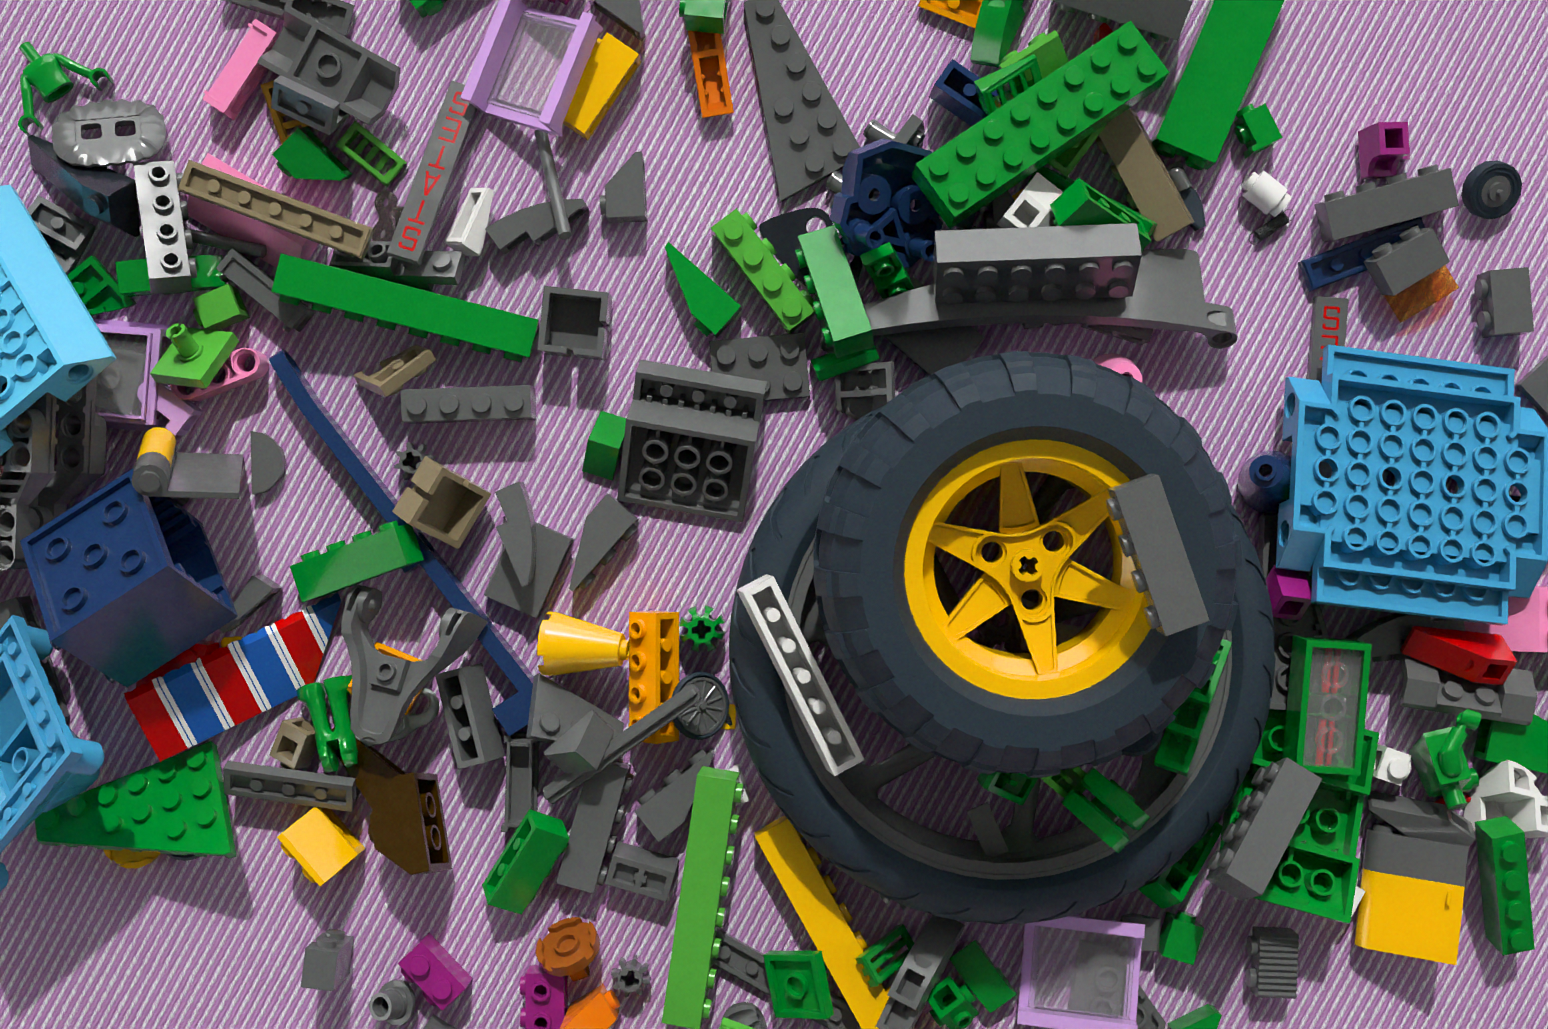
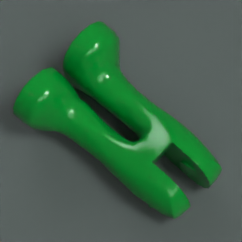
M352 675L328 678L323 680V683H310L296 690L299 701L308 707L315 731L319 760L325 772H336L338 770L337 749H340L343 763L347 768L358 764L357 742L355 734L351 730L347 698L350 694L347 688L352 680ZM326 695L328 696L334 719V731H331L328 721Z

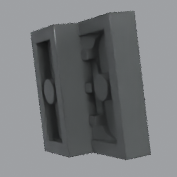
M38 195L27 210L64 272L68 275L76 268L96 228L93 224Z

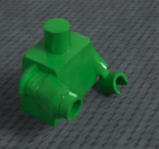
M1470 709L1464 710L1457 715V727L1452 726L1423 733L1409 751L1411 760L1429 797L1442 795L1448 810H1455L1466 806L1467 801L1463 792L1468 793L1473 788L1479 786L1478 774L1474 768H1469L1462 748L1468 736L1465 732L1466 728L1476 731L1481 721V713Z

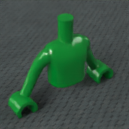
M25 42L20 45L19 49L29 64L23 69L20 77L24 115L20 117L18 126L27 136L31 135L28 132V126L31 123H35L43 130V124L34 116L31 85L47 103L62 98L74 87V84L64 72L63 67L88 78L99 91H102L98 85V80L101 77H107L112 84L114 80L105 69L95 68L91 70L62 54L47 53L40 56L30 42Z

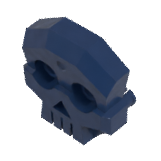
M882 138L848 153L843 167L841 193L838 192L834 196L829 219L842 236L845 245L843 248L844 252L860 257V255L890 242L903 266L906 268H910L920 258L930 262L933 261L935 231H941L943 222L939 219L940 215L912 178L915 164L933 153L932 151ZM871 189H873L874 195L871 199H869V192ZM914 200L915 206L913 209H910V203Z

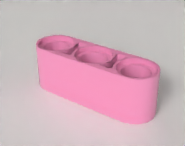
M240 348L232 351L222 367L225 369L226 376L222 382L217 383L214 377L207 389L195 387L194 392L190 395L186 392V386L171 384V390L179 399L193 402L203 401L260 379L267 373L269 361L262 352L250 348ZM254 356L256 361L255 367L247 372L245 361L248 357Z

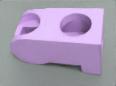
M144 382L139 386L137 393L138 399L141 403L143 397ZM159 383L157 410L170 420L165 428L176 436H185L204 411L191 401L176 397L171 390L170 384Z

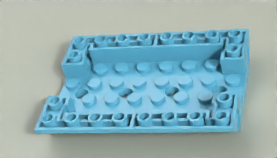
M11 185L0 186V456H2L14 445L8 437L5 427L47 392L66 402L117 359L16 190ZM7 382V387L2 392V385Z

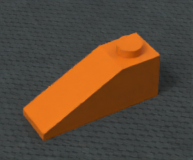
M604 984L571 1002L560 1029H608L617 1020L620 1002L616 994L612 990L607 991Z

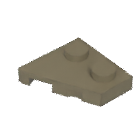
M414 345L395 356L381 361V370L369 376L364 375L363 371H360L353 375L360 387L387 397L401 391L403 384L411 378L424 374L428 370V366L436 361V358L430 349Z

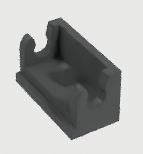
M618 841L605 884L667 902L679 859Z

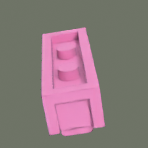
M254 19L252 24L249 23L247 25L250 28L209 92L206 90L203 92L205 93L203 97L205 102L233 121L267 71L266 67L257 63L260 56L273 48L279 36L277 32L257 19Z

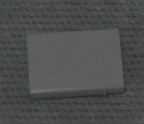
M535 522L537 551L533 583L524 587L521 586L504 547L493 574L489 577L490 580L484 595L537 618L540 617L574 538Z

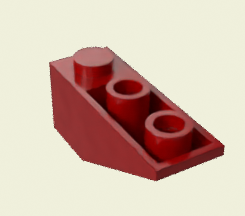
M1413 626L1400 648L1401 653L1476 683L1503 685L1518 662L1500 634Z

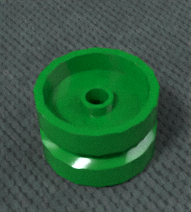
M1091 767L1082 777L1081 781L1082 785L1095 797L1090 801L1081 792L1072 789L1061 803L1119 854L1130 842L1129 835L1116 824L1119 819L1124 821L1133 830L1139 831L1150 817L1134 803L1136 800L1112 779L1109 781L1094 767Z

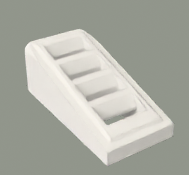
M470 188L446 240L448 246L456 251L463 252L464 256L481 255L486 234L485 228H487L494 192L492 189Z

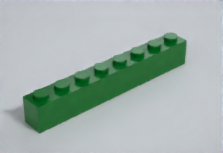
M282 253L280 254L271 292L280 296V302L299 306L300 301L311 303V310L331 314L332 309L345 312L344 318L362 323L364 317L377 320L376 326L395 331L397 325L409 328L408 334L427 339L428 333L441 337V343L459 347L460 342L472 344V351L487 355L491 354V350L503 352L504 359L522 363L523 358L530 359L539 324L538 319Z

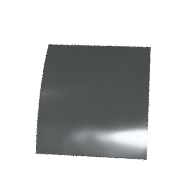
M640 359L635 375L633 400L625 424L617 500L743 522L767 382Z

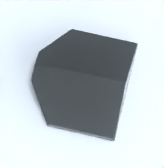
M894 362L869 363L835 376L836 410L858 420L869 412L886 405L895 397Z

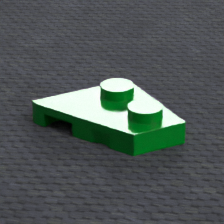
M91 255L67 275L91 316L133 307L137 304L132 297L119 294L117 280L95 256Z

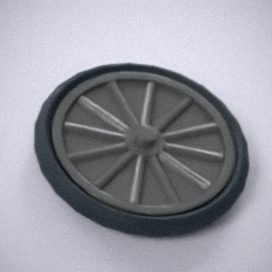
M696 672L684 677L677 684L672 697L688 685L694 684L700 690L702 699L675 718L673 722L679 732L686 737L694 740H703L712 737L723 727L729 712V697L725 686L717 677L707 672Z

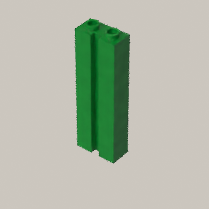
M1210 0L1151 139L1158 154L1167 158H1174L1175 154L1185 158V164L1195 170H1208L1216 163L1284 0Z

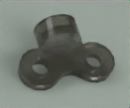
M384 190L375 197L374 205L379 214V219L373 227L375 229L372 237L373 241L392 240L404 206H397L398 199L393 192ZM388 198V205L384 207V201ZM385 230V236L381 238V232Z

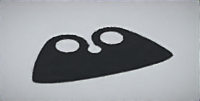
M804 208L770 218L759 225L763 238H767L777 252L775 255L783 264H787L795 277L805 287L804 276L808 275L806 267L800 269L795 250L800 249L798 236L808 233L806 222L814 216L824 219L826 227L833 225V222L829 220L830 216L828 213L819 208ZM840 238L841 244L844 245L843 239ZM854 255V259L849 263L857 286L862 268V260L859 256Z

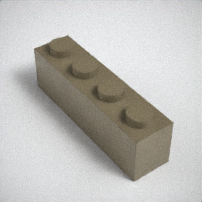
M1130 108L1108 122L1096 138L1097 145L1104 155L1109 153L1114 162V165L1110 166L1111 171L1119 183L1124 181L1129 191L1125 196L1134 211L1139 209L1141 215L1157 223L1151 238L1154 237L1156 242H1160L1195 223L1136 111Z

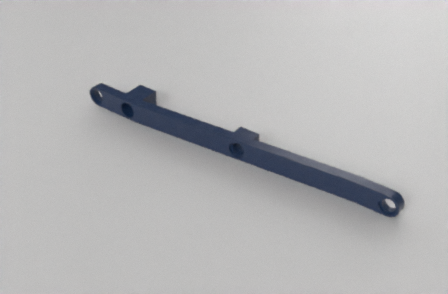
M282 349L271 356L269 361L300 411L386 522L397 521L399 526L408 524L392 512L398 502L321 403L290 354ZM413 527L424 560L401 569L404 573H410L421 566L453 608L471 612L488 621L477 639L519 691L492 708L508 736L528 724L534 676L421 530Z

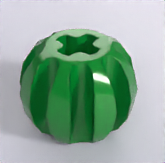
M705 605V613L703 615L698 613L697 606L688 609L693 618L691 621L681 617L679 626L686 627L688 633L680 634L679 636L682 643L688 639L694 641V645L690 650L699 653L700 644L704 643L707 646L708 652L717 648L712 642L713 637L721 641L724 640L726 632L717 630L716 625L725 623L722 614L716 619L711 618L710 613L714 609L713 607ZM700 620L704 621L705 626L711 627V630L707 631L705 637H700V633L694 632L693 629L698 626Z

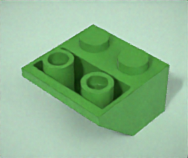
M1054 30L1048 35H1045V33L1037 35L1028 43L1029 47L1018 53L1017 50H1014L1007 54L1000 61L999 70L1034 54L1037 57L1043 79L1069 61L1059 34ZM1029 68L1024 72L1027 82L1032 80ZM1018 76L1014 78L1016 87L1021 85ZM1007 83L1003 85L1004 92L1009 90Z

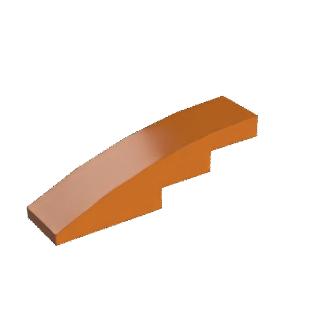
M688 31L702 118L734 113L721 34Z

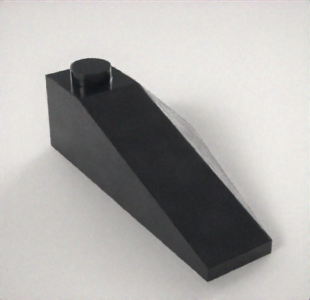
M35 135L28 136L31 165L82 211L131 236L138 237L140 235L136 181L107 167L95 166L86 168L72 166L59 158L53 150V143Z

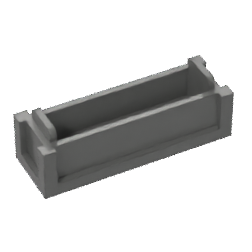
M231 249L216 267L222 273L220 276L222 281L227 283L231 280L285 323L282 329L286 332H290L293 329L301 332L316 313L302 301L299 302V306L280 302V296L271 292L274 279L244 254L234 249Z
M515 732L510 736L508 734L504 735V742H507L505 819L501 825V832L517 829L528 810L537 811L540 741L527 739V733Z

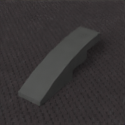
M223 0L284 20V10L288 5L344 37L347 35L355 5L341 0Z

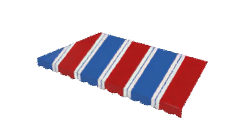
M338 592L331 598L322 599L316 605H310L301 612H295L286 619H280L271 626L263 627L256 633L248 634L241 640L233 641L226 647L216 649L210 655L201 656L194 663L185 664L180 669L166 673L163 677H157L148 684H142L133 691L125 692L126 702L159 761L161 762L297 696L296 690L298 688L314 683L341 603Z

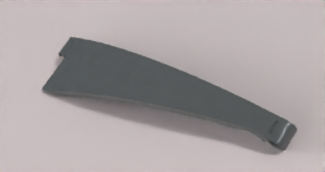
M1144 249L1133 297L935 304L934 287L931 284L863 305L873 335L988 324L1078 323L1131 326L1169 331H1194L1206 336L1210 347L1217 349L1230 347L1237 341L1233 310L1228 306L1205 302L1199 255L1196 251L1188 249ZM824 319L820 320V347L825 352L835 354L833 346L826 347L821 330L826 328Z

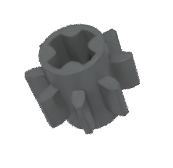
M408 442L406 451H396L397 456L400 458L399 463L394 465V468L405 471L402 479L409 480L412 474H415L425 456L432 460L436 458L434 455H427L425 453L427 450V445L421 444L415 450L414 444ZM414 456L420 457L421 462L416 464V468L409 465V462L414 460Z
M634 955L633 959L627 962L621 957L619 960L621 969L613 968L611 972L613 977L618 978L614 983L613 989L621 988L625 991V998L629 996L630 992L634 991L638 995H642L643 987L641 983L650 984L651 977L644 975L649 964L644 963L642 965L637 961V955ZM629 971L635 972L634 981L627 980Z

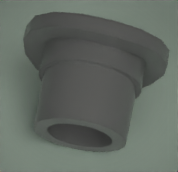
M401 979L392 980L384 984L379 992L373 995L370 1000L369 1010L372 1017L378 1021L385 1020L394 1026L404 1025L409 1022L414 1015L416 1006L412 987L408 982Z

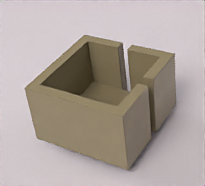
M425 456L411 479V482L415 484L412 489L406 487L392 512L409 525L459 549L491 493L468 478Z

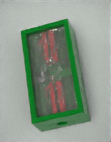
M1293 636L1283 759L1287 757L1312 773L1361 775L1372 644L1350 639Z

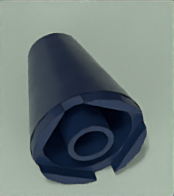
M1264 451L1246 461L1239 473L1238 489L1242 499L1248 506L1264 514H1278L1279 504L1289 500L1291 456L1280 451Z

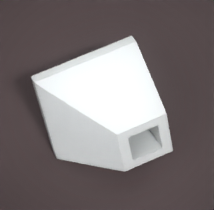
M1037 172L997 225L1001 228L1055 226L1053 222L1055 216L1050 204L1063 192Z

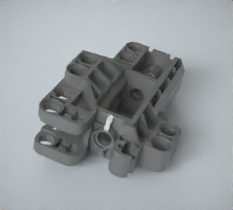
M96 377L82 388V397L79 401L73 395L65 402L47 392L5 427L7 435L14 445L0 456V570L28 569L20 541L66 512L67 503L105 474L106 421L103 416L95 413ZM7 382L2 385V392L6 389ZM56 415L59 418L58 438H55ZM58 443L57 464L54 466L55 445Z

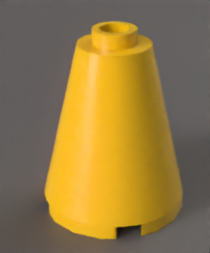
M547 612L546 615L550 617L549 620H542L537 644V656H543L544 665H538L541 675L555 676L618 667L623 664L624 660L629 659L631 645L623 633L559 612Z

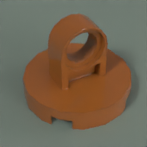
M572 917L552 924L548 928L549 934L543 941L539 938L536 944L535 953L542 969L554 976L570 975L573 982L589 977V964L598 954L601 942L593 923L590 921L589 923L582 922L581 918Z

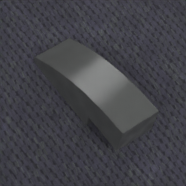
M563 199L569 224L589 210L583 199ZM551 202L523 208L485 228L504 254H507L529 237L537 246H540L558 233Z
M519 481L495 491L508 521L496 528L519 582L524 587L533 583L537 538L531 501L524 482Z

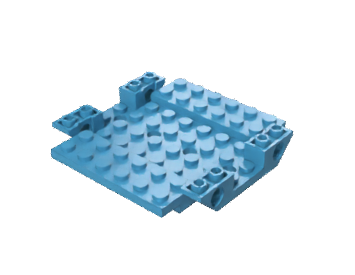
M1327 345L1323 348L1321 384L1318 380L1286 377L1282 441L1292 442L1289 500L1279 504L1276 568L1309 572L1313 565L1311 603L1500 626L1508 624L1509 597L1530 598L1548 562V428L1535 409L1520 407L1521 397L1514 396L1515 369ZM1321 461L1331 466L1332 475L1330 478H1325L1320 474L1319 464ZM1385 469L1390 470L1395 476V484L1393 486H1389L1383 481L1382 474ZM1448 477L1454 479L1458 484L1456 494L1450 493L1446 488ZM1511 485L1520 491L1521 497L1519 502L1512 500L1509 495Z

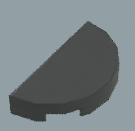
M250 431L252 495L270 491L278 483L279 479L284 475L286 459L284 450L273 438L266 433Z

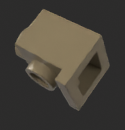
M303 717L283 720L270 756L280 761V765L286 769L298 770L299 768L310 766L317 748L313 723Z

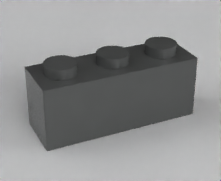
M479 663L437 674L435 677L458 769L504 757L505 754L496 717L492 711L493 705L483 664Z

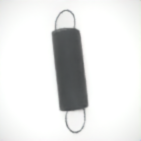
M1283 211V213H1280L1252 233H1255V236L1261 242L1289 223V218Z

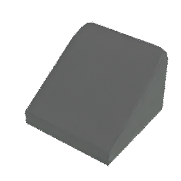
M1136 913L1121 916V922L1145 924L1141 950L1159 951L1161 919ZM1119 935V947L1128 949V936Z

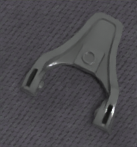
M355 584L346 598L341 620V634L347 645L351 660L352 699L350 718L353 733L362 740L377 744L385 743L394 737L413 698L429 680L465 653L488 623L487 620L471 612L449 608L440 622L439 642L428 659L410 662L382 654L375 648L368 626L381 609L382 592L376 588Z

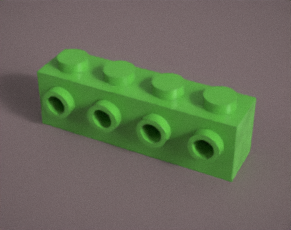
M736 208L711 227L712 234L788 334H791L814 316L815 311L812 308V302L815 301L805 289L801 292L793 283L796 277L787 264L779 265L773 257L777 252L768 239L760 240L754 232L758 227L747 212L741 215Z

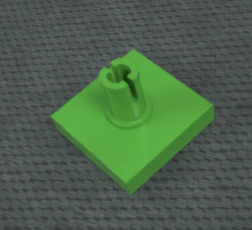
M173 324L166 331V336L172 343L152 369L150 375L158 383L207 389L239 343V340L233 332L189 328L184 324Z

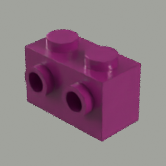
M430 932L407 952L398 963L403 976L409 982H415L423 990V996L426 1001L434 1007L438 1006L441 1010H444L461 994L472 980V977Z
M530 965L525 975H522L520 978V995H525V1007L521 1008L520 1026L521 1028L526 1027V1029H560L568 1010V976L550 975L542 969L541 965Z

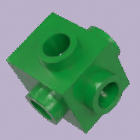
M950 975L932 989L927 999L933 1008L929 1012L940 1027L946 1025L949 1029H964L971 1024L973 1018L980 1014L973 1005V1002L977 999L968 986L964 984L960 987Z

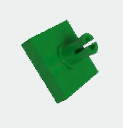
M771 950L763 954L775 1018L828 1019L834 1015L827 980V967L824 964L822 951Z

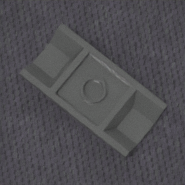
M288 5L284 10V27L273 48L260 56L257 62L278 75H282L339 102V109L370 126L385 114L399 87L401 70L397 65Z
M1403 653L1392 654L1393 660L1401 661L1404 679L1399 701L1400 707L1454 715L1470 709L1481 713V719L1528 726L1532 723L1537 702L1532 671L1513 668L1503 685L1476 683Z

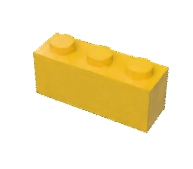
M608 32L603 39L598 38L596 40L563 122L565 126L587 141L642 63L637 52Z

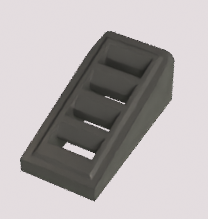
M263 574L251 576L233 603L238 617L218 630L224 633L236 629L276 595L282 587Z

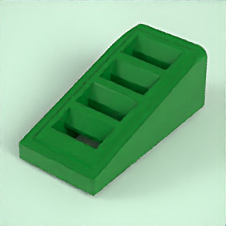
M1033 54L974 81L981 108L987 116L1042 80L1037 57ZM1030 68L1032 80L1027 82L1024 72ZM1018 76L1021 85L1016 87L1014 78ZM1007 83L1009 90L1004 92L1003 85ZM997 90L998 95L993 97L992 92Z

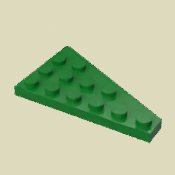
M212 741L78 794L52 810L42 812L35 819L36 838L43 845H66L77 848L78 846H88L118 851L129 849L132 852L156 851L161 854H194L200 857H207V855L224 856L228 859L236 857L217 745Z

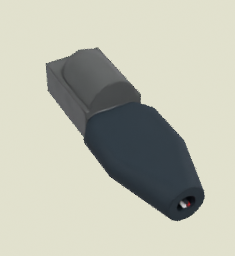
M1177 161L1167 166L1166 169L1195 221L1190 227L1197 231L1206 226L1203 204L1196 190L1192 188V184L1181 161Z

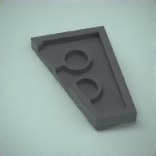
M540 673L534 676L527 739L553 744L591 710H594L613 727L614 733L611 740L623 732L624 723Z

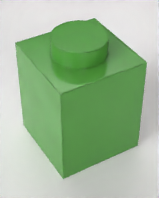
M230 284L192 298L196 306L193 309L194 317L201 327L204 326L205 329L219 331L250 318L239 289Z

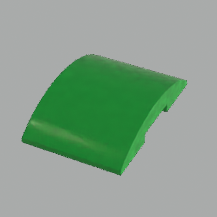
M1269 709L1261 742L1252 758L1250 769L1236 795L1224 811L1220 850L1225 843L1222 840L1224 831L1230 823L1235 824L1240 814L1237 812L1239 803L1245 795L1251 794L1255 786L1251 783L1255 773L1260 767L1264 768L1271 762L1275 763L1283 759L1287 710ZM1364 729L1360 776L1314 773L1322 778L1263 895L1253 897V899L1350 924L1360 858L1355 856L1364 798L1369 796L1371 791L1379 739L1378 732Z

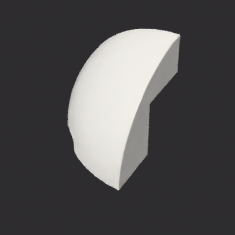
M1510 760L1498 763L1485 772L1479 779V786L1472 789L1469 795L1471 801L1465 806L1463 815L1465 819L1472 823L1474 835H1476L1475 822L1507 816L1525 832V838L1548 837V796H1543L1535 786L1534 782L1537 777L1522 765Z

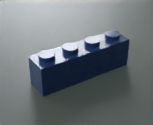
M952 59L934 84L929 98L971 127L987 116L981 108L974 81L980 79V77ZM997 90L992 92L993 97L998 95Z

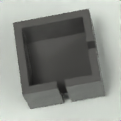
M544 286L537 350L542 354L571 357L573 351V355L577 358L606 361L609 332L603 328V325L610 326L613 297L609 292Z

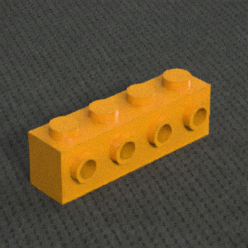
M629 612V641L631 645L629 656V727L670 699L679 683V612ZM672 720L643 742L659 744L679 741V730Z

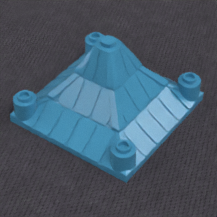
M11 615L0 630V854L42 812H48L87 790L98 779L100 768L105 759L100 743L79 739L66 724L65 717L40 663L53 651L47 630L27 626L23 617ZM0 862L1 892L8 883L9 874L4 863Z

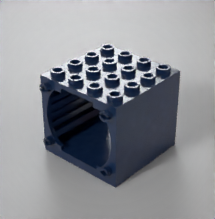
M133 468L20 541L52 647L55 650L57 649V651L61 650V648L102 672L109 682L114 683L117 681L127 688L238 617L202 522L170 497H149L138 493L131 481Z

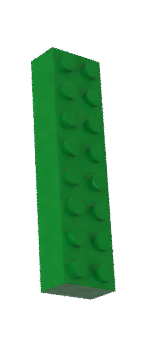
M1130 20L916 163L912 178L948 228L951 229L1159 89L1170 72Z

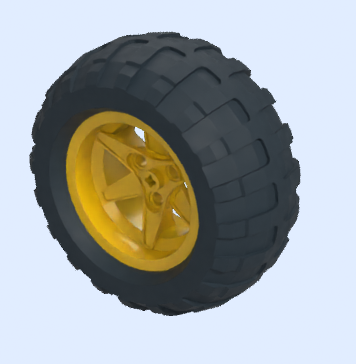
M1012 351L977 357L943 368L913 383L877 412L855 436V439L843 454L828 482L815 531L813 559L818 611L829 647L843 673L863 703L886 724L899 732L903 739L926 753L932 752L944 759L960 764L962 768L985 774L994 772L1020 773L1033 778L1056 776L1061 773L1060 770L1072 769L1085 764L1098 766L1121 756L1122 749L1134 744L1148 734L1154 736L1166 728L1176 718L1173 715L1174 711L1185 702L1195 688L1202 689L1216 667L1212 664L1213 658L1220 647L1225 631L1232 630L1236 619L1238 602L1234 601L1237 567H1242L1241 537L1236 535L1234 530L1233 516L1229 506L1232 503V497L1228 484L1222 472L1216 470L1208 453L1203 448L1202 438L1184 417L1178 416L1166 403L1156 397L1154 391L1144 383L1132 377L1121 375L1110 368L1095 364L1092 360L1073 355ZM1024 472H1040L1055 476L1077 488L1088 499L1055 518L1040 524ZM1148 474H1158L1210 620L1168 636L1157 632L1156 628L1151 629L1146 620L1144 608L1148 607L1144 592L1138 593L1131 576V572L1136 570L1131 556L1126 557L1121 549L1118 536L1123 534L1118 520H1112L1106 505V499L1110 498L1109 488ZM999 477L998 532L944 523L958 502L969 492L986 481ZM1103 521L1109 532L1113 551L1111 581L1069 559L1072 553ZM1050 531H1056L1060 539L1058 546L1052 550L1045 549L1043 545L1044 536ZM988 542H996L999 546L997 558L991 561L984 560L981 554L983 546ZM936 546L984 571L949 614V617L942 606L935 584L934 554ZM1022 557L1026 558L1025 563L1028 565L1025 569H1021L1022 564L1019 560ZM1029 589H1035L1038 593L1037 603L1032 607H1024L1021 602L1023 593ZM1054 597L1101 606L1085 628L1071 639L1056 646ZM1011 604L1030 653H1011L992 649L976 642L966 634Z

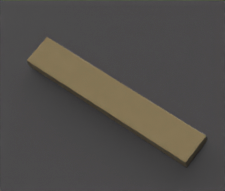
M188 160L178 187V191L361 260H364L375 229L192 160Z

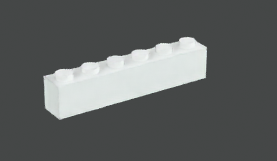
M766 574L737 589L826 770L836 776L864 761L865 759L774 576Z

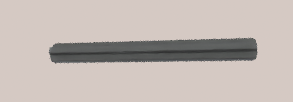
M690 684L610 740L597 770L562 774L543 788L544 798L551 804L562 799L701 701L700 690L694 684Z

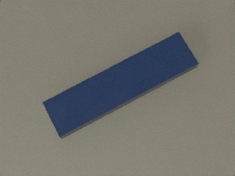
M1422 217L1411 219L1298 262L1309 292L1367 271L1368 269L1364 261L1373 256L1372 251L1386 243L1392 245L1401 239L1399 235L1411 227L1425 228Z

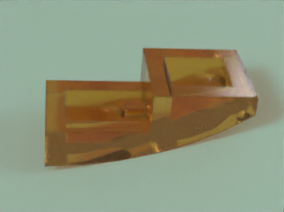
M1446 265L1395 296L1384 295L1401 323L1441 300L1459 287Z

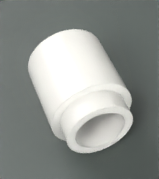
M1264 170L1259 175L1253 172L1241 186L1245 189L1242 195L1265 215L1270 213L1273 217H1276L1292 198L1286 193L1288 189Z

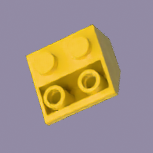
M313 807L277 837L281 841L280 845L284 853L290 858H295L302 865V872L305 877L312 883H317L320 887L366 849L332 809Z

